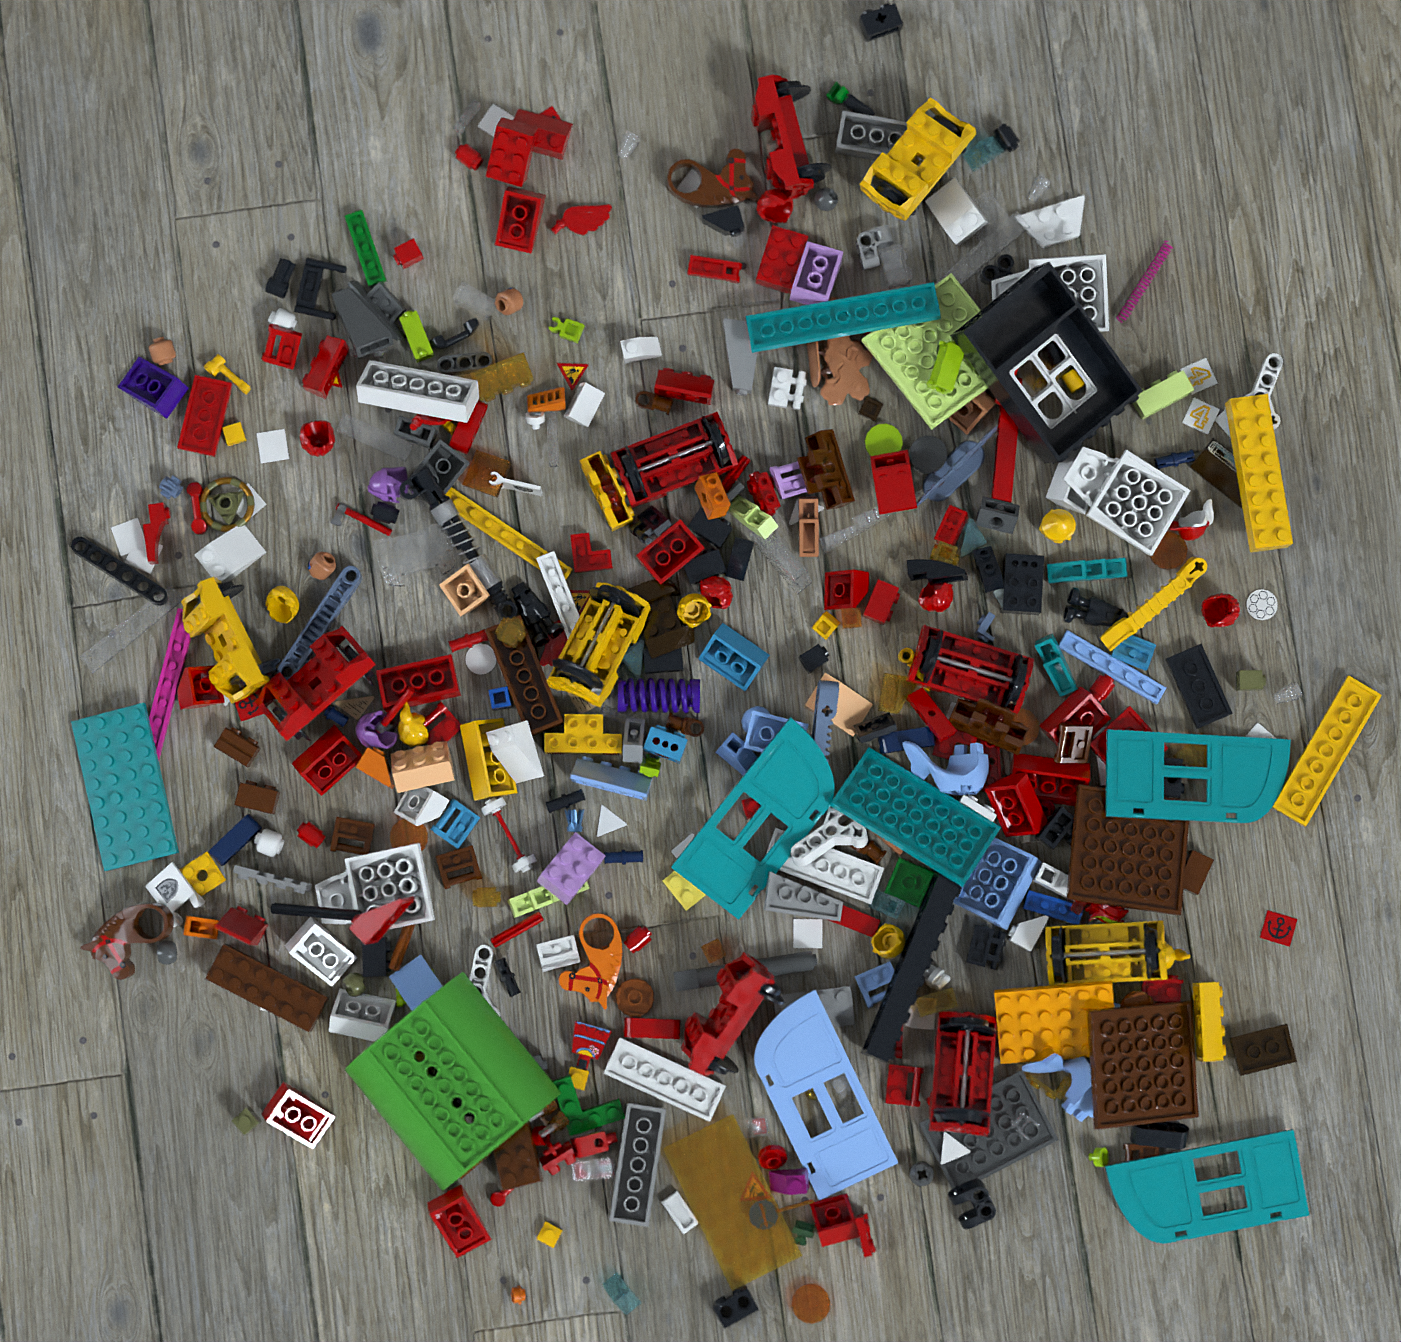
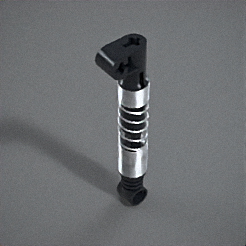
M427 467L404 481L398 489L400 497L404 500H412L423 494L430 505L429 510L435 517L434 519H436L439 525H442L441 530L445 529L448 534L447 538L452 540V547L460 550L457 555L465 554L467 558L464 559L463 564L470 562V567L489 593V601H493L491 604L492 606L495 605L494 609L498 617L502 620L514 618L517 614V606L510 598H507L509 595L505 594L506 591L502 590L503 581L500 579L501 577L495 571L486 554L479 556L477 553L481 546L474 547L472 545L475 537L470 535V529H467L464 525L465 520H461L458 516L459 510L456 509L457 507H455L450 497L445 495L430 469ZM413 479L421 492L418 493L415 488L411 491L412 495L409 493L405 494V486L407 485L408 488L412 487L411 480ZM432 492H434L440 504L437 502ZM505 605L509 606L512 610L510 616H505L502 612V608Z

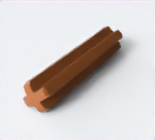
M416 924L402 927L389 969L393 971L400 970Z

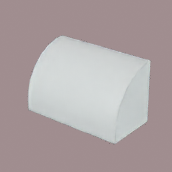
M586 382L580 383L563 417L579 425L589 427L605 393Z

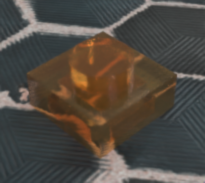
M860 608L841 609L842 629L862 627Z
M718 938L701 946L709 964L726 956Z

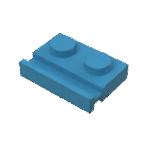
M1131 635L1113 649L1111 657L1147 671L1156 644Z

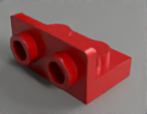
M1167 975V980L1142 981L1141 991L1151 996L1153 1001L1178 1002L1181 1001V984H1183V980H1179L1177 975Z

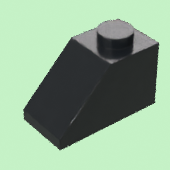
M738 205L702 215L703 224L725 236L731 235V237L741 235V232L744 231L745 226Z
M739 537L735 538L726 577L744 581L754 546L753 541Z

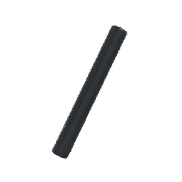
M280 903L271 904L270 910L272 914L353 920L356 915L362 914L361 910Z

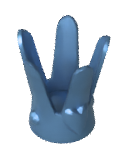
M569 809L568 814L565 810L568 823L567 832H582L583 827L581 823L584 809L579 810L578 816L574 809L572 811Z

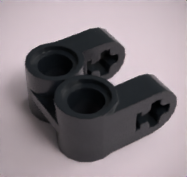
M972 1179L948 1192L952 1205H959L968 1200L973 1205V1209L959 1216V1222L963 1229L973 1228L993 1219L996 1215V1208L985 1184L980 1179ZM981 1190L979 1193L974 1194L975 1191Z

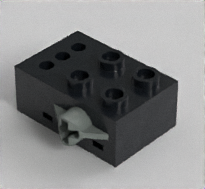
M1006 553L1003 556L1002 579L1004 588L993 591V596L1001 606L1000 613L1039 615L1041 613L1044 556Z

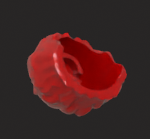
M767 190L759 198L756 211L763 220L772 223H786L793 211V199L779 190Z
M316 420L303 424L300 429L302 448L310 455L317 457L324 456L331 451L335 443V435L330 422Z
M711 576L700 580L701 595L707 599L712 608L727 609L730 606L733 594L729 581L718 576Z
M928 582L927 586L922 588L920 592L919 605L929 612L945 611L953 601V584L930 585Z
M1230 594L1211 595L1204 599L1201 605L1202 616L1210 627L1230 626L1234 624L1240 615L1239 602Z

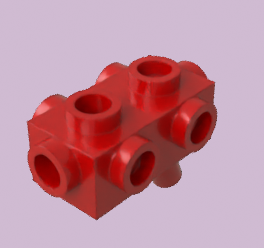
M759 471L749 474L747 487L748 492L753 496L755 504L770 516L775 515V511L781 505L774 490L773 478L771 475L768 476L767 472L759 473Z

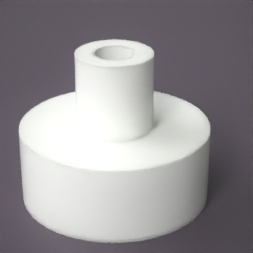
M527 412L525 414L526 423L532 425V429H539L540 424L545 422L544 412Z

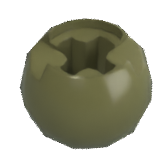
M350 973L343 980V983L347 986L345 990L350 996H360L367 989V986L363 983L364 978L360 973Z

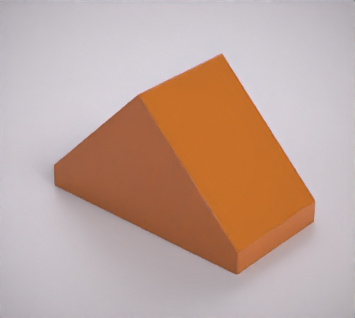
M186 916L183 935L217 940L219 930L215 926L219 920Z

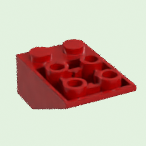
M908 450L870 456L879 515L917 508Z

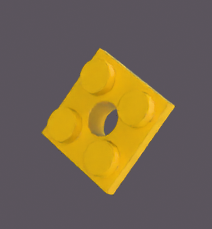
M208 851L179 869L201 897L226 881V878ZM201 870H205L208 874L207 879L204 881L198 879V873Z

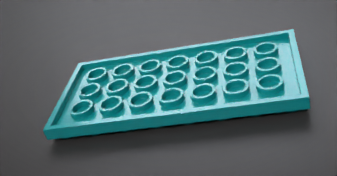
M146 703L71 721L104 871L179 853Z
M868 747L830 804L834 809L962 887L1001 828Z

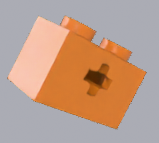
M717 472L699 476L694 489L707 519L725 516L731 504Z

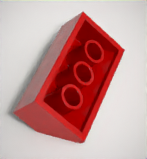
M1020 753L1018 755L1013 754L1010 774L1027 773L1038 800L1047 798L1053 803L1075 806L1077 785L1089 786L1090 763H1057L1053 761L1054 758Z

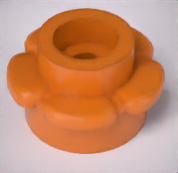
M520 1285L511 1289L512 1303L521 1305L522 1301H525V1289H521Z

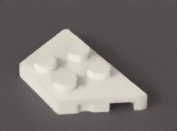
M1082 195L1016 216L1014 219L1042 248L1079 237L1085 197Z

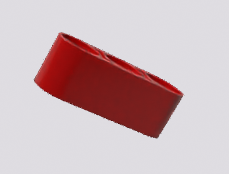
M478 400L468 422H458L449 444L452 449L466 455L468 454L487 411L488 404Z
M624 1017V1037L680 1039L681 1020Z

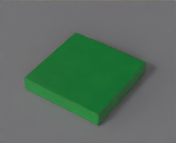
M899 857L884 893L920 908L934 872Z

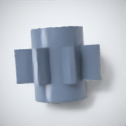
M174 475L171 478L166 476L159 485V488L162 490L160 494L167 499H170L171 496L176 499L183 490V487L180 485L182 481Z

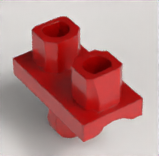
M569 1140L562 1145L560 1142L553 1145L548 1141L547 1146L549 1148L543 1151L544 1156L539 1159L544 1171L547 1170L552 1176L561 1170L557 1163L562 1160L567 1165L576 1162L575 1151Z

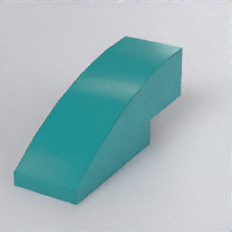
M1053 633L1036 640L1035 648L1059 696L1062 697L1077 690L1073 675Z

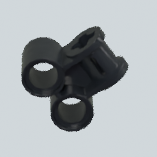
M1003 254L995 261L994 265L985 266L979 274L980 281L983 284L990 285L992 280L1013 274L1010 271L1014 266L1013 257ZM1000 260H1006L1009 264L1008 268H1003L1000 265ZM985 271H991L993 279L986 278Z

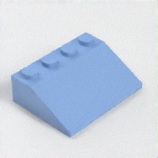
M582 756V759L577 758L570 777L572 782L647 801L652 777L639 773V770L638 773L630 772L631 768L619 766V769L611 767L612 763L601 761L598 764L594 763L593 759Z
M994 838L971 876L962 887L959 897H955L953 903L1007 930L1042 862L1034 855Z

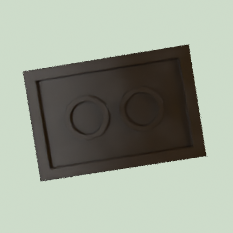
M1287 1024L1230 1037L1239 1076L1297 1062Z

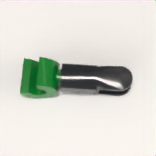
M835 82L826 94L827 99L838 105L844 102L843 106L854 113L875 116L873 109L862 103L852 94L848 96L849 91L844 86L841 87L838 82Z

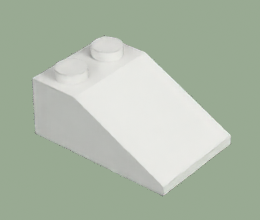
M955 177L925 201L955 245L960 246L989 223Z
M244 525L242 527H234L207 544L194 555L211 577H216L222 583H226L267 552Z
M528 720L486 732L491 751L515 783L544 776Z
M309 917L285 944L286 949L293 957L330 986H333L358 958L312 917Z

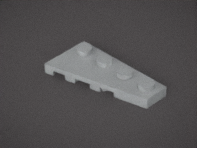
M237 865L234 866L233 873L238 874L237 878L248 880L249 877L257 878V883L267 885L269 881L275 883L274 887L286 890L287 886L293 887V892L305 894V891H311L312 887L310 883Z
M769 871L763 910L841 921L842 901Z

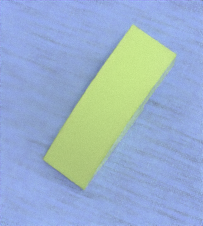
M739 495L730 503L728 512L763 539H766L779 527L770 515L761 511L756 504Z

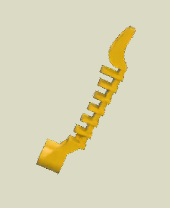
M1190 557L1176 573V577L1168 580L1169 583L1166 586L1162 585L1160 587L1161 590L1154 592L1152 598L1145 599V603L1142 606L1138 605L1134 613L1128 612V618L1124 617L1114 623L1099 637L1107 649L1111 652L1121 642L1138 632L1137 630L1143 628L1156 614H1160L1162 609L1167 608L1168 604L1175 601L1187 588L1192 587L1195 580L1206 572L1207 562L1199 557ZM1195 562L1199 563V564L1197 565L1198 569H1194L1195 566H1196V565L1194 564Z

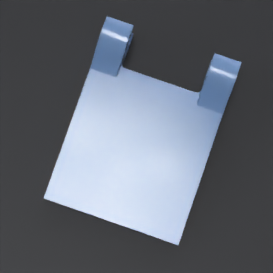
M419 955L400 968L399 971L389 976L411 1011L443 987L422 955Z

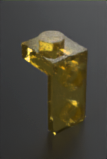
M1032 1075L1027 1076L1031 1086L1038 1090L1040 1087L1047 1091L1045 1095L1054 1101L1056 1098L1062 1100L1072 1083L1071 1078L1064 1076L1054 1091Z

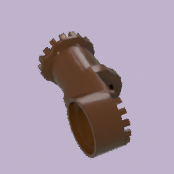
M640 391L635 397V403L640 409H656L669 415L673 399L668 400L658 397V394ZM641 395H646L649 398V402L646 405H642L639 403L638 398Z
M671 712L669 713V720H667L665 728L679 730L682 734L692 737H699L703 734L704 725L701 721L689 717L682 718L673 715ZM694 723H698L701 726V731L698 734H693L690 731V727Z
M873 840L863 848L849 845L858 853L869 856L875 861L876 865L887 853L886 850L876 846Z

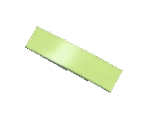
M587 881L577 894L590 889ZM543 886L508 899L514 918L560 901Z

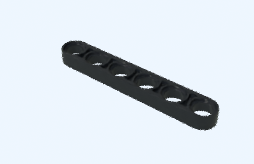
M76 537L72 540L71 548L77 556L157 606H162L168 601L166 590L84 537ZM78 542L86 544L85 548L81 551L75 549V545ZM94 552L101 553V558L97 561L91 559V555ZM110 562L117 564L116 569L113 571L106 569L107 564ZM125 572H131L133 577L131 580L125 581L122 579V575ZM141 582L149 584L148 588L144 591L138 589V585ZM157 592L164 593V598L160 601L154 599V594Z

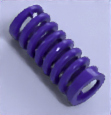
M618 678V712H626L630 700L632 712L638 711L639 703L641 704L642 712H648L651 701V709L654 713H657L661 699V707L664 713L669 711L670 701L674 713L679 712L681 702L684 713H688L690 707H692L694 713H700V679H689L686 692L684 679L678 680L677 690L674 679H669L665 691L664 679L659 678L655 694V684L652 678L647 680L646 692L642 678L637 679L636 690H634L632 678H628L627 682L622 680V678Z

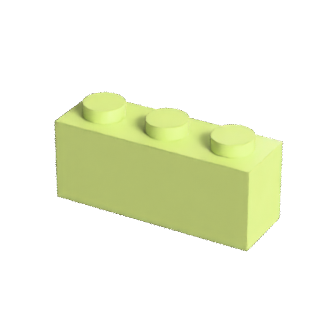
M1177 370L1167 375L1168 379L1164 381L1159 379L1151 383V388L1147 390L1142 388L1143 392L1138 395L1139 399L1132 403L1141 420L1188 396L1194 391L1184 370L1179 373Z

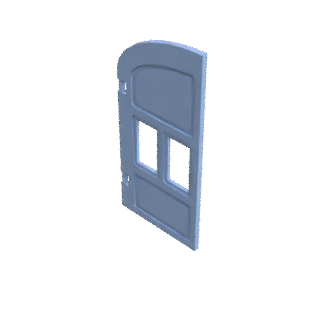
M816 990L803 995L783 1009L765 1028L756 1045L754 1061L756 1070L803 1168H808L810 1183L818 1199L821 1200L898 1164V1161ZM845 1073L863 1111V1114L842 1123L824 1085V1082ZM768 1074L770 1075V1077H771V1079H772V1081H773V1083H774V1084H772V1085H770V1086H769L768 1081H767V1079H766V1077H765V1076L768 1075ZM813 1088L832 1129L813 1138L810 1137L792 1100V1097ZM812 1162L816 1170L813 1173H811L807 1165V1163Z

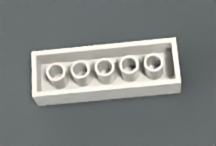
M369 360L356 385L358 402L465 423L468 422L479 399L478 380Z

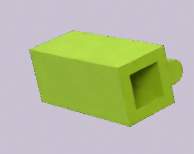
M410 310L404 312L399 319L416 362L419 363L434 357L417 311L413 312Z
M944 341L939 342L940 348L930 380H927L926 383L928 388L942 394L953 391L964 356L963 351L954 341L947 343Z

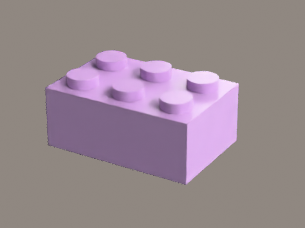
M807 241L792 286L790 300L805 305L829 301L842 262L843 251Z
M575 832L540 874L537 882L568 905L602 863L605 855Z

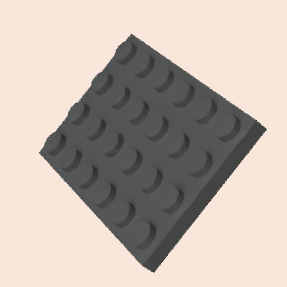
M1022 1070L992 1085L990 1126L987 1137L946 1131L951 1137L970 1150V1153L941 1165L944 1132L928 1131L929 1118L918 1123L952 1189L972 1179L983 1180L1058 1140ZM935 1114L937 1122H942L941 1115Z

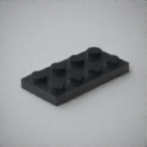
M1202 643L1165 659L1196 729L1233 714Z

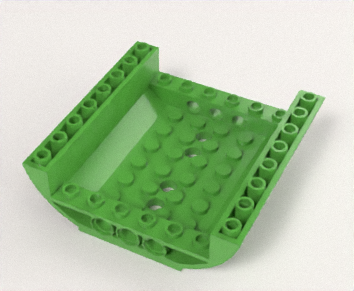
M464 972L457 975L422 1002L345 1068L347 1074L441 1191H444L561 1094L560 1090ZM417 1051L424 1052V1061H418L415 1058ZM429 1066L437 1068L438 1073L435 1077H431L428 1074ZM454 1097L462 1099L463 1104L461 1107L457 1108L453 1105L452 1100ZM467 1112L474 1114L475 1121L473 1123H468L465 1120Z

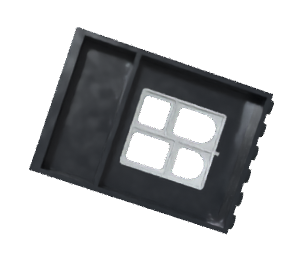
M1050 262L1035 266L950 335L1044 464L1061 463L1069 457V452L1079 449L1086 438L1090 439L1095 436L1098 428L1108 425L1111 422L1110 418L1114 415L1118 416L1125 411L1124 407L1128 403L1132 404L1139 399L1138 395L1143 392ZM1054 341L1065 355V358L1052 370H1048L1038 357V352L1048 343ZM1028 360L1034 363L1047 381V386L1034 397L1027 393L1014 375L1015 370ZM1069 365L1074 367L1086 385L1085 395L1079 400L1070 399L1055 380L1056 376ZM1051 392L1058 396L1063 405L1062 414L1056 419H1048L1038 408V403Z

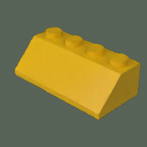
M503 718L477 720L460 725L474 801L518 793L515 781L491 751L486 732L505 727Z
M1219 982L1192 983L1197 1061H1221L1223 1056H1226V1046L1222 1043V1036H1225V1027L1221 1025V1017L1224 1016L1223 1005H1220V997L1223 996L1222 986H1219Z

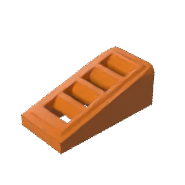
M565 387L527 395L528 412L566 410Z

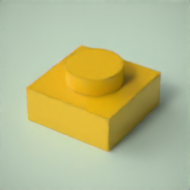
M570 1067L568 1075H571L574 1087L585 1090L589 1071Z
M545 1221L536 1239L554 1248L563 1230Z

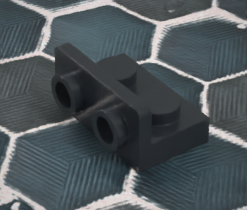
M890 712L853 725L857 739L861 743L872 741L875 738L888 735L897 730Z

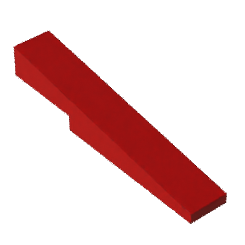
M844 905L842 907L841 921L828 920L872 938L880 923L879 919Z

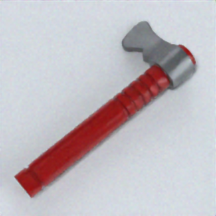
M342 502L338 503L336 514L330 521L331 524L340 526L342 524L340 518H343V515L346 514L387 536H390L393 531L363 514L361 515V513L349 508L348 505Z
M409 686L383 720L378 722L375 726L378 733H384L385 731L393 732L397 723L390 725V722L415 692L413 687Z

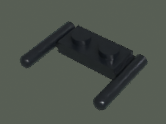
M306 258L294 312L335 320V313L318 310L315 307L324 269L346 273L347 267Z

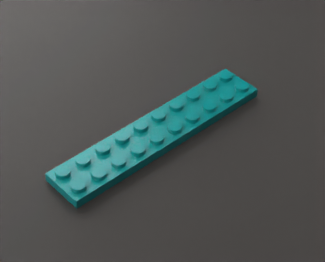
M934 282L746 316L752 353L941 319Z

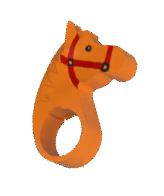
M593 913L588 915L579 927V937L590 964L579 968L576 972L571 970L561 972L559 984L564 990L583 993L589 999V1002H599L603 1009L606 1010L607 997L615 986L621 966L622 941L617 925L610 916L604 913ZM594 918L608 920L614 929L613 938L609 946L606 945L602 949L589 945L583 937L585 925Z

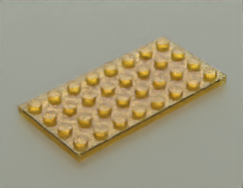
M734 1114L663 1148L732 1291L802 1256ZM759 1200L772 1202L778 1214L777 1222L773 1224L770 1221H766V1207L760 1203L759 1207L762 1216L759 1219L763 1218L764 1222L760 1225V1228H756L749 1219L752 1205ZM768 1223L772 1225V1227L769 1229H761L763 1224H765L766 1227L768 1226Z

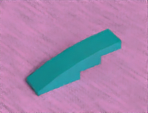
M1125 557L1047 564L1049 584L1128 577Z

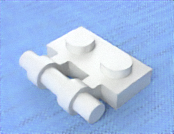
M774 367L768 405L787 408L788 401L793 402L792 408L800 410L801 403L804 400V396H802L803 389L807 383L805 379L806 372L799 371L798 378H793V370ZM791 385H796L794 395L789 394Z

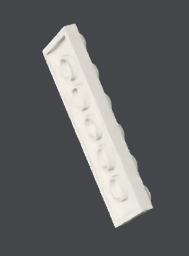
M775 828L766 854L784 833L783 830ZM816 842L812 844V846H818V845H819V844L816 843ZM832 848L804 867L796 866L791 855L779 869V871L868 904L872 903L884 870L883 867ZM799 853V854H797L796 856H797V857H802V856H804L805 854H804V853Z
M619 1038L604 1071V1074L709 1122L726 1087L717 1081L702 1076L695 1071L622 1038Z

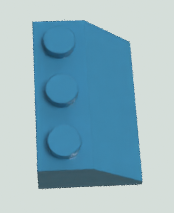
M722 623L711 637L698 660L746 691L770 655Z

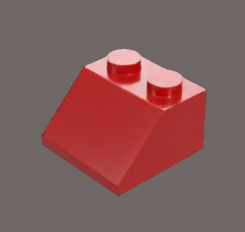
M847 1193L810 1203L821 1247L859 1237L856 1220Z

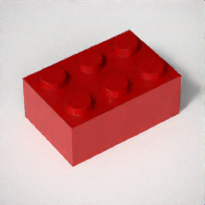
M501 117L496 125L486 177L522 187L528 176L538 128Z
M772 225L755 284L791 294L809 236Z

